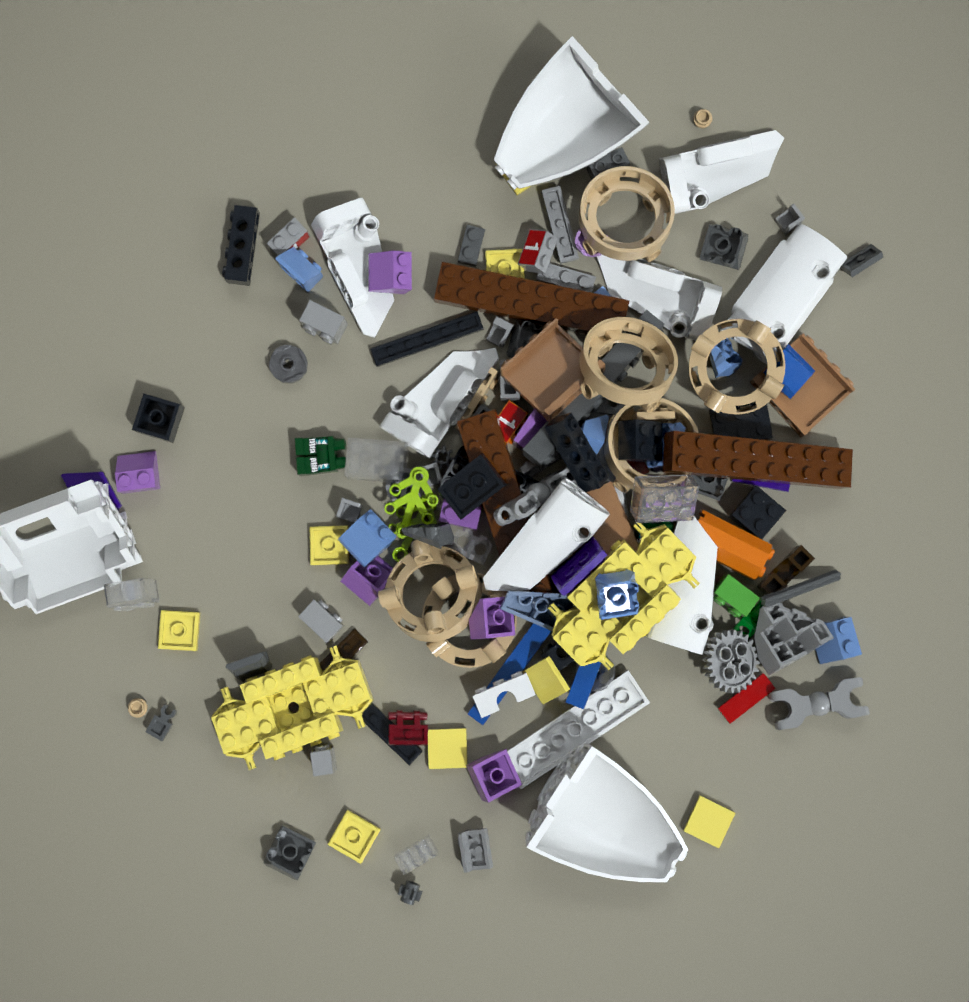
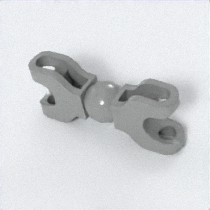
M568 467L547 475L539 483L529 486L525 493L494 511V519L500 526L510 524L515 520L529 516L537 508H541L559 483L564 479H568L567 473L570 471ZM574 478L570 480L575 484L577 483ZM503 510L509 513V518L506 520L501 516Z
M861 677L844 679L839 681L831 692L823 693L816 691L810 696H801L792 689L769 693L770 701L783 702L789 709L785 719L775 722V730L797 728L803 723L804 718L809 715L823 716L828 712H837L847 719L869 715L870 712L867 706H855L850 701V692L854 688L861 687L863 679Z

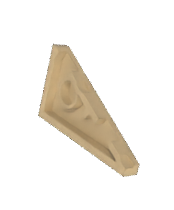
M492 367L488 371L489 377L481 383L469 403L468 409L460 420L471 417L479 405H484L488 399L486 394L489 389L493 390L498 383L497 370Z

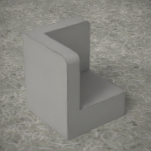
M792 204L788 210L775 218V222L786 235L795 229L798 224H801L805 217L796 205Z
M496 316L493 327L487 336V341L503 348L513 330V324Z
M437 462L423 466L429 474L428 485L431 487L441 484L442 478Z
M342 498L336 516L355 523L359 518L362 505Z

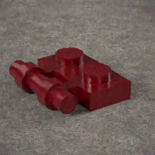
M403 710L388 712V719L396 720V725H388V745L427 746L428 725H420V720H427V712H420V710H413V712H403ZM403 720H413V725H403Z

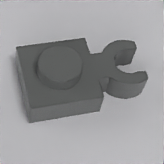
M167 704L161 708V716L156 714L145 731L160 741H164L173 723L169 722V719L177 714L176 709L170 715L167 714Z

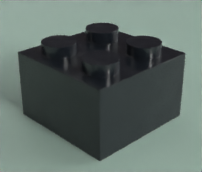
M143 393L132 430L143 435L174 443L185 407L181 404Z
M637 419L618 421V460L635 462L662 461V422Z
M756 485L728 517L746 532L763 539L787 510Z

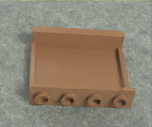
M556 318L552 322H547L538 335L534 334L525 347H520L515 352L513 358L507 359L502 363L500 368L501 377L550 422L582 393L581 384L584 381V377L579 363L582 347L558 325V319ZM599 359V368L604 373L605 363Z
M804 334L800 335L790 346L815 372L791 399L780 392L775 400L772 399L768 402L801 438L855 390L853 382L840 373L841 370L836 364L830 363L826 353L816 348L810 336H805ZM767 366L750 381L755 389L764 381L765 374L763 372Z
M610 481L599 489L586 492L610 513L593 535L607 555L612 551L610 547L617 540L621 542L623 539L637 551L639 544L613 483ZM581 527V533L584 536H588V529ZM580 546L575 552H573V553H572L568 558H566L565 560H568V559H569L573 554H575L582 546Z

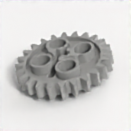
M723 630L722 633H716V637H711L712 644H706L709 650L703 651L707 655V658L702 659V661L707 662V665L703 666V669H708L705 676L711 677L709 683H714V688L720 689L721 692L739 693L740 689L746 690V685H752L750 679H756L753 673L759 672L755 667L757 664H760L759 661H756L758 654L754 652L756 646H751L754 640L748 639L749 635L743 634V631Z

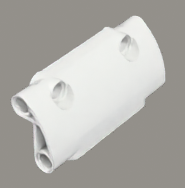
M798 224L788 239L782 240L739 297L732 308V315L728 320L746 319L754 322L757 320L771 328L770 332L775 337L782 335L777 340L782 348L786 347L832 285L833 277L846 261L847 256L818 232L803 224ZM732 323L733 326L726 327L723 329L721 328V331L730 328H738L737 323ZM730 337V339L754 351L756 357L767 364L766 356L757 343L745 337ZM773 347L772 349H773L774 354H775V356H776V353H775V352L777 351V349H776V347Z

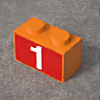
M510 400L498 415L507 445L508 443L513 444L519 427L522 428L528 416L526 411Z

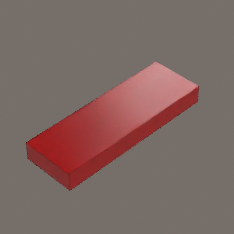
M764 673L751 681L752 685H746V690L741 689L739 693L737 692L717 708L729 724L776 689Z

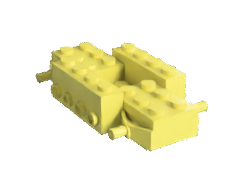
M638 520L636 523L641 529L636 524L633 525L642 536L637 551L624 539L621 542L617 540L610 547L612 551L605 557L604 562L596 566L586 579H582L576 585V588L567 594V598L576 607L561 611L552 603L547 608L556 618L551 634L553 639L580 666L601 662L607 670H610L614 664L606 657L609 641L622 654L630 651L641 637L646 636L651 628L665 617L667 612L673 610L679 604L680 596L668 584L685 580L693 589L700 584L691 573L696 556L665 524L646 529ZM626 569L635 572V580L639 585L637 600L639 602L638 614L604 620L599 619L596 576L599 573L607 574L625 571Z
M337 646L329 648L333 661L324 672L320 667L318 658H312V655L300 659L301 662L297 664L292 662L282 666L283 669L276 671L273 669L264 673L265 676L260 678L254 676L247 679L246 683L240 685L245 700L231 697L229 687L220 689L224 703L214 712L211 719L223 753L226 756L244 758L248 770L256 768L253 756L260 747L263 750L265 759L273 757L275 761L286 757L285 753L292 750L294 754L304 750L303 746L309 743L312 747L322 743L321 739L328 737L329 740L339 737V732L344 730L338 715L355 718L358 729L365 727L362 715L374 699L360 660L340 657ZM296 702L299 705L297 713L290 712V703Z

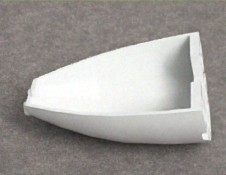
M572 36L548 61L528 86L514 109L494 158L497 164L495 169L501 175L506 174L509 178L507 182L514 190L516 188L520 189L545 183L593 164L636 135L649 124V121L625 94L621 95L600 72L598 64Z
M584 743L582 748L577 746L571 750L569 758L567 760L563 758L548 778L537 798V810L534 809L531 812L528 822L531 825L530 832H526L525 838L527 848L561 864L588 874L637 882H667L676 872V863L683 861L688 851L675 825L648 790L615 761L588 743Z

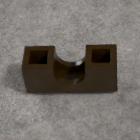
M798 545L757 587L765 595L784 589L815 558L802 545Z

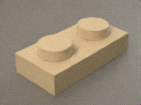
M668 408L656 409V412L647 413L644 409H638V412L632 415V420L670 422L675 419V411H668Z

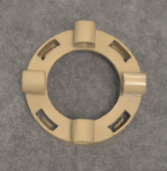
M615 167L598 174L585 188L579 209V224L584 235L582 244L586 252L591 256L599 252L609 258L622 261L645 258L648 262H652L661 253V246L667 240L674 221L675 207L669 189L657 176L637 167ZM620 177L639 179V183L632 181H620ZM631 191L643 196L642 202L648 211H654L655 214L654 226L646 237L636 242L623 243L615 241L603 233L598 225L596 212L598 206L604 205L611 198L612 193ZM587 204H589L588 214H587V219H588V220H586V217H585L586 209H587ZM664 213H667L666 223H668L666 229H662Z
M614 317L603 320L588 332L580 352L579 363L584 377V381L581 384V392L586 399H592L601 395L616 403L640 405L647 413H651L661 404V397L670 388L677 372L678 356L675 347L661 330L643 320L631 317ZM622 331L632 332L641 335V337L632 334L622 333ZM614 343L632 344L644 350L642 362L648 369L655 367L656 374L654 379L643 387H622L611 382L603 375L598 365V357L605 356L611 350ZM667 368L669 369L668 374L671 375L666 381H664L663 379L665 377V370Z
M730 319L711 326L702 335L698 336L691 348L689 376L697 395L705 402L704 405L717 413L745 414L760 409L772 399L775 400L784 387L782 382L785 375V357L779 341L770 332L771 328L757 320L754 322L746 319ZM732 323H737L738 328H730L723 330L721 332H718L717 329L720 326L722 327V329L733 326ZM737 336L745 337L757 343L763 350L767 360L766 376L762 384L754 392L740 397L728 396L719 392L711 384L707 375V359L711 350L722 340ZM773 347H776L777 349L775 353L777 356V362H780V367H776V357L772 349ZM695 366H698V376L702 386L698 387L695 383L698 382L696 371H693ZM754 401L756 402V405L754 406L747 405L740 407V409L736 410V406L746 405Z
M661 398V404L657 409L668 408V411H675V419L670 422H662V424L681 422L686 427L685 432L699 433L693 419L683 408L672 401ZM625 405L616 415L609 419L603 444L606 462L616 477L613 485L624 493L632 489L645 494L665 493L677 486H681L690 475L664 473L658 476H648L634 470L627 461L618 460V421L632 420V415L636 413L634 411V406L636 405Z
M415 540L411 543L412 552L395 565L387 579L385 589L378 591L381 606L387 609L395 624L409 637L424 642L443 641L459 634L469 625V618L482 596L481 583L474 566L458 551L443 546L439 549ZM428 564H442L451 568L455 572L458 585L460 586L455 604L444 614L440 611H431L426 613L424 618L411 614L403 602V588L409 576L418 568ZM467 601L471 602L470 607L462 618H458L457 616L461 613ZM403 618L406 622L415 626L416 628L413 629L408 625H405V627H403L400 621Z
M477 573L478 577L481 579H483V577L485 576L483 574ZM456 575L448 578L443 577L431 587L433 590L425 601L422 618H424L426 613L430 612L428 610L429 606H433L432 611L441 612L446 600L459 592L460 586L458 585ZM484 581L481 583L482 593L489 598L506 596L507 591L486 590ZM514 615V624L516 631L517 616ZM514 636L493 638L485 646L474 650H464L455 647L447 639L438 642H427L426 646L436 658L439 656L452 665L472 668L483 666L490 662L495 663L507 653L506 649L509 647ZM455 656H456V657H459V658H464V659H474V658H475V663H471V660H461V659H460V662L455 661Z

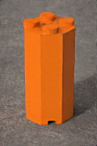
M701 510L699 513L701 516L697 520L718 546L716 562L752 580L758 577L761 578L766 571V567H764L766 561L771 560L775 552L772 549V544L705 510Z

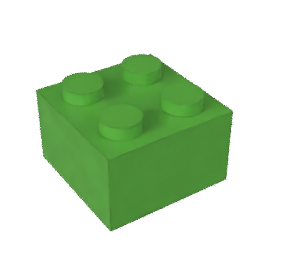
M729 574L722 575L714 586L713 601L720 606L725 605L728 608L727 612L734 617H747L760 599V597Z

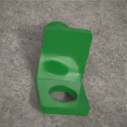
M761 601L752 608L747 617H742L732 630L741 631L740 626H745L750 632H743V634H748V639H750L756 632L760 608L763 607Z

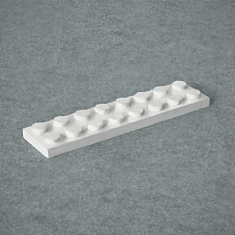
M629 670L611 681L606 689L591 694L585 709L573 706L507 750L522 783L519 786L520 789L557 766L563 758H569L571 750L579 746L582 748L584 743L590 744L650 703Z

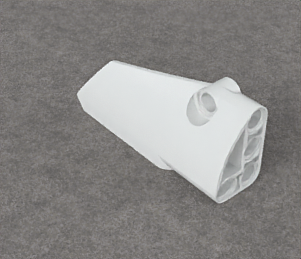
M358 198L319 213L313 220L311 227L328 258L327 263L330 272L362 334L375 338L394 302V297L392 293L368 292V254L382 252L377 232L379 221L375 216L371 215L364 199Z
M602 254L597 257L609 294L612 297L630 300L628 306L641 314L648 310L664 323V327L670 330L673 336L677 338L686 337L696 341L700 334L702 335L711 327L722 295L721 286L686 276L685 273L679 270L648 262L644 259L622 261ZM680 323L684 325V329L677 330L674 326Z
M496 348L479 351H453L404 397L398 395L391 400L390 407L392 410L388 412L380 427L417 452L430 458L450 426L457 424V421L460 420L479 386L488 377L490 368H494L498 362L499 356Z
M688 512L679 516L674 534L696 556L691 573L700 584L694 589L685 580L668 584L680 596L681 600L673 610L667 612L665 617L651 628L645 637L703 655L709 632L712 631L714 625L712 621V607L718 546L707 534L693 513ZM702 619L707 621L705 629H700L699 622Z

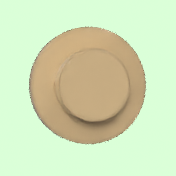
M700 109L694 114L693 122L699 128H707L712 122V115L708 110Z
M141 698L131 700L128 705L129 714L135 718L144 716L148 710L147 703Z

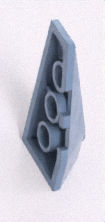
M508 590L500 609L552 631L556 618L547 608L552 603L561 611H566L576 606L567 598V595Z

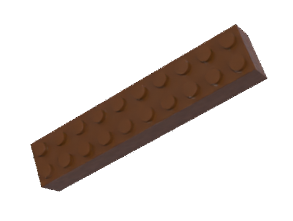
M446 262L441 264L434 296L435 303L521 321H530L540 325H545L547 322H552L557 318L558 325L562 329L588 334L596 324L603 320L614 317H626L630 301Z
M496 409L458 420L457 424L469 462L484 453L507 484L483 503L499 556H501L530 519V516L515 520L504 526L498 525L494 519V511L521 495L522 491ZM503 510L502 518L504 520L509 518V513ZM548 575L530 590H522L526 592L553 593Z
M671 431L665 433L663 472L844 489L851 488L853 449Z

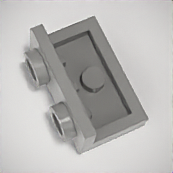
M487 828L465 830L458 833V846L461 851V865L464 873L472 870L493 868Z

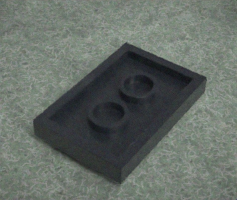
M756 402L736 406V410L740 409V407L747 405L754 406L756 405ZM767 404L758 410L745 414L717 413L712 409L709 410L713 435L759 440L773 438Z
M482 453L441 485L438 491L460 520H462L507 484L484 453Z

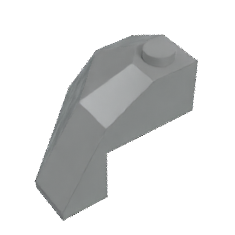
M783 603L760 608L754 637L758 659L768 675L787 667L834 638L824 621L817 618L815 620L806 616V613L794 608L788 609L783 606Z

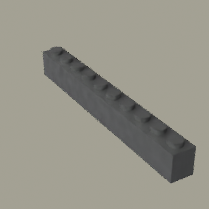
M648 310L640 316L639 320L654 325L664 333V323ZM626 332L627 334H632L641 337V335L632 332ZM616 343L602 359L605 363L603 375L615 384L618 381L622 382L628 374L626 371L638 364L640 361L639 357L644 350L632 344ZM581 393L556 417L572 412L578 424L580 425L581 422L584 424L591 416L589 413L601 406L603 396L598 395L592 399H586ZM548 421L523 448L522 455L539 469L544 465L548 466L553 460L552 455L558 451L544 428L549 423Z

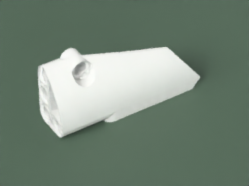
M776 130L699 147L694 151L659 158L662 180L672 195L675 214L694 209H704L708 204L769 176L772 164L784 137ZM698 195H702L703 201L697 205L695 199Z
M569 479L562 480L483 577L485 589L492 591L530 590L588 541L608 518L610 513ZM581 527L588 529V536H584L581 533Z

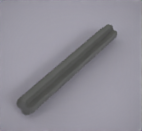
M833 570L761 597V605L769 607L834 583L841 579V573Z

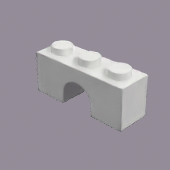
M522 671L511 675L512 679L507 681L500 679L493 682L494 686L486 689V686L475 690L476 694L473 695V699L481 718L500 710L497 704V697L501 692L509 691L513 693L517 702L536 695L527 673L522 674Z

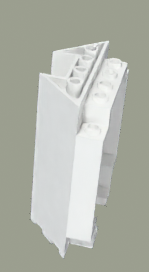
M89 480L0 513V592L3 599L8 601L11 607L17 609L27 605L35 614L44 612L122 583V570L143 562L141 555L135 548L134 544L137 543L132 529H129L127 526V514L125 511L122 513L118 512L109 497L107 483L103 484L102 482ZM46 517L50 519L56 528L29 539H22L16 535V530L19 527Z

